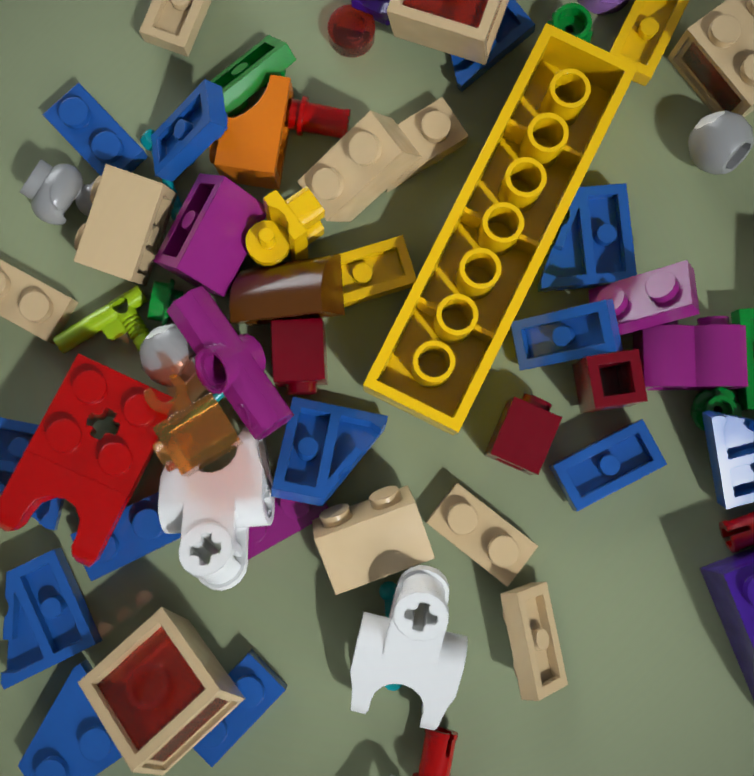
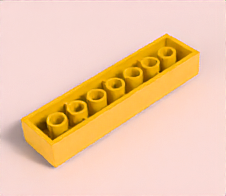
M548 23L545 24L363 383L364 392L452 436L459 433L636 73L637 65Z

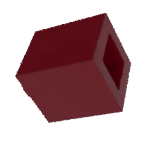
M323 318L271 320L273 382L278 387H286L287 395L316 394L317 385H328L326 329Z
M639 349L586 356L572 364L580 414L629 407L648 401Z
M526 393L523 394L522 399L514 396L506 402L484 456L528 475H539L563 417L550 412L552 404L539 397Z

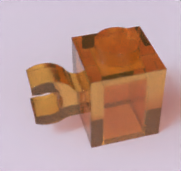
M174 373L169 376L176 388V395L171 401L161 402L151 388L144 391V396L152 409L161 414L172 415L153 427L160 441L153 444L157 456L168 472L178 469L182 476L189 477L243 444V441L212 393L193 403L189 396L187 384L180 376Z

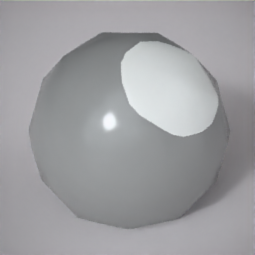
M725 110L709 114L701 118L690 133L688 140L689 157L702 171L714 175L729 173L746 158L754 145L753 127L743 115Z
M176 324L158 326L146 336L141 344L139 354L142 370L153 382L171 388L186 385L196 375V353Z

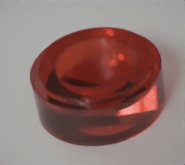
M352 4L337 8L331 14L328 21V36L332 48L338 54L349 58L366 54L375 42V20L373 16L352 8Z

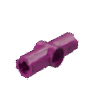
M203 286L189 290L185 295L173 301L167 313L196 353L195 370L201 384L214 394L223 393L254 439L258 441L286 424L294 414L264 372L266 358L260 343L249 334L238 335Z

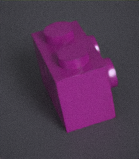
M199 173L153 262L195 287L203 286L208 292L225 297L228 289L233 285L236 276L241 271L240 266L248 252L246 249L248 230L254 224L266 218L264 204L226 176Z

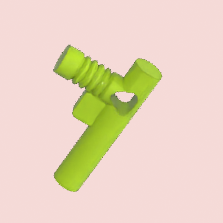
M137 284L54 336L53 341L59 350L65 354L100 331H103L105 336L111 341L128 332V335L131 336V340H133V343L140 352L141 344L150 332L136 309L149 300ZM126 302L128 303L126 313L121 314L117 312L119 306Z

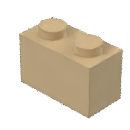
M370 110L297 182L302 189L307 186L325 210L324 218L326 221L351 222L422 156L391 117Z
M106 164L102 176L96 178L91 189L90 200L92 207L87 222L80 226L75 237L74 248L77 252L74 262L147 286L155 263L153 260L159 251L178 194L163 183Z
M408 485L401 488L397 486L380 488L370 494L368 500L352 506L344 503L331 506L321 512L319 518L312 520L314 541L335 595L435 559L416 502Z

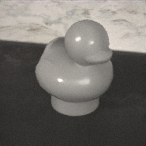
M40 159L19 192L31 199V208L40 220L53 225H62L67 222L65 212L74 199L78 210L82 214L89 216L92 207L90 194L94 181L86 185L83 183L81 172L75 166L57 164L53 167Z

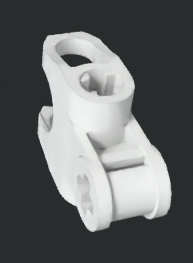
M244 427L242 432L239 433L236 455L230 464L212 473L203 471L204 460L200 443L193 439L192 434H177L171 443L168 459L160 477L158 516L161 528L167 534L181 533L179 558L182 566L188 573L198 578L202 584L211 590H227L242 580L248 566L249 527L269 526L273 523L275 497H271L273 477L269 464L266 439L263 438L259 441L254 439L247 427Z
M417 565L408 568L402 573L397 582L389 618L363 612L350 670L352 682L350 711L365 714L377 690L390 684H403L412 688L421 697L422 715L420 727L435 731L439 726L444 713L455 699L466 660L468 638L464 635L446 631L449 608L447 606L449 584L446 576L438 569L428 565Z

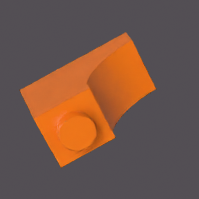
M270 75L269 83L260 100L245 113L233 118L228 117V129L209 148L210 162L214 164L220 176H226L235 184L280 190L290 129H288L289 110L292 99H295L290 77Z

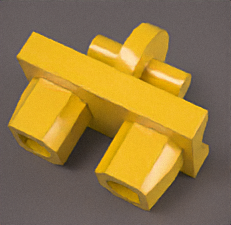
M307 186L286 200L275 189L263 197L267 220L254 224L246 235V249L249 256L256 263L264 266H274L281 263L287 257L289 250L291 261L308 259V245L324 235V227L320 220L325 217V210Z

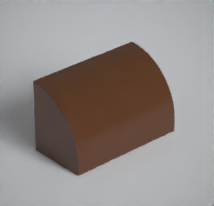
M334 254L282 262L274 266L263 265L243 269L236 276L231 288L229 304L230 323L261 326L271 324V320L326 318L345 315L341 255Z

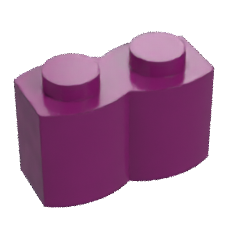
M728 316L701 317L697 319V325L695 326L679 325L678 320L633 332V350L639 349L646 391L713 390L714 387L735 390L748 387L746 325L729 324Z

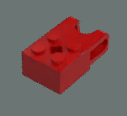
M78 353L0 496V529L6 532L19 530L28 523L30 517L43 502L55 498L66 499L76 507L80 519L76 538L71 546L72 556L76 562L91 567L100 559L130 498L139 484L177 408V399ZM106 417H113L114 425L119 427L115 435L105 433L102 439L94 438L97 433L93 427L94 423L97 420H104Z

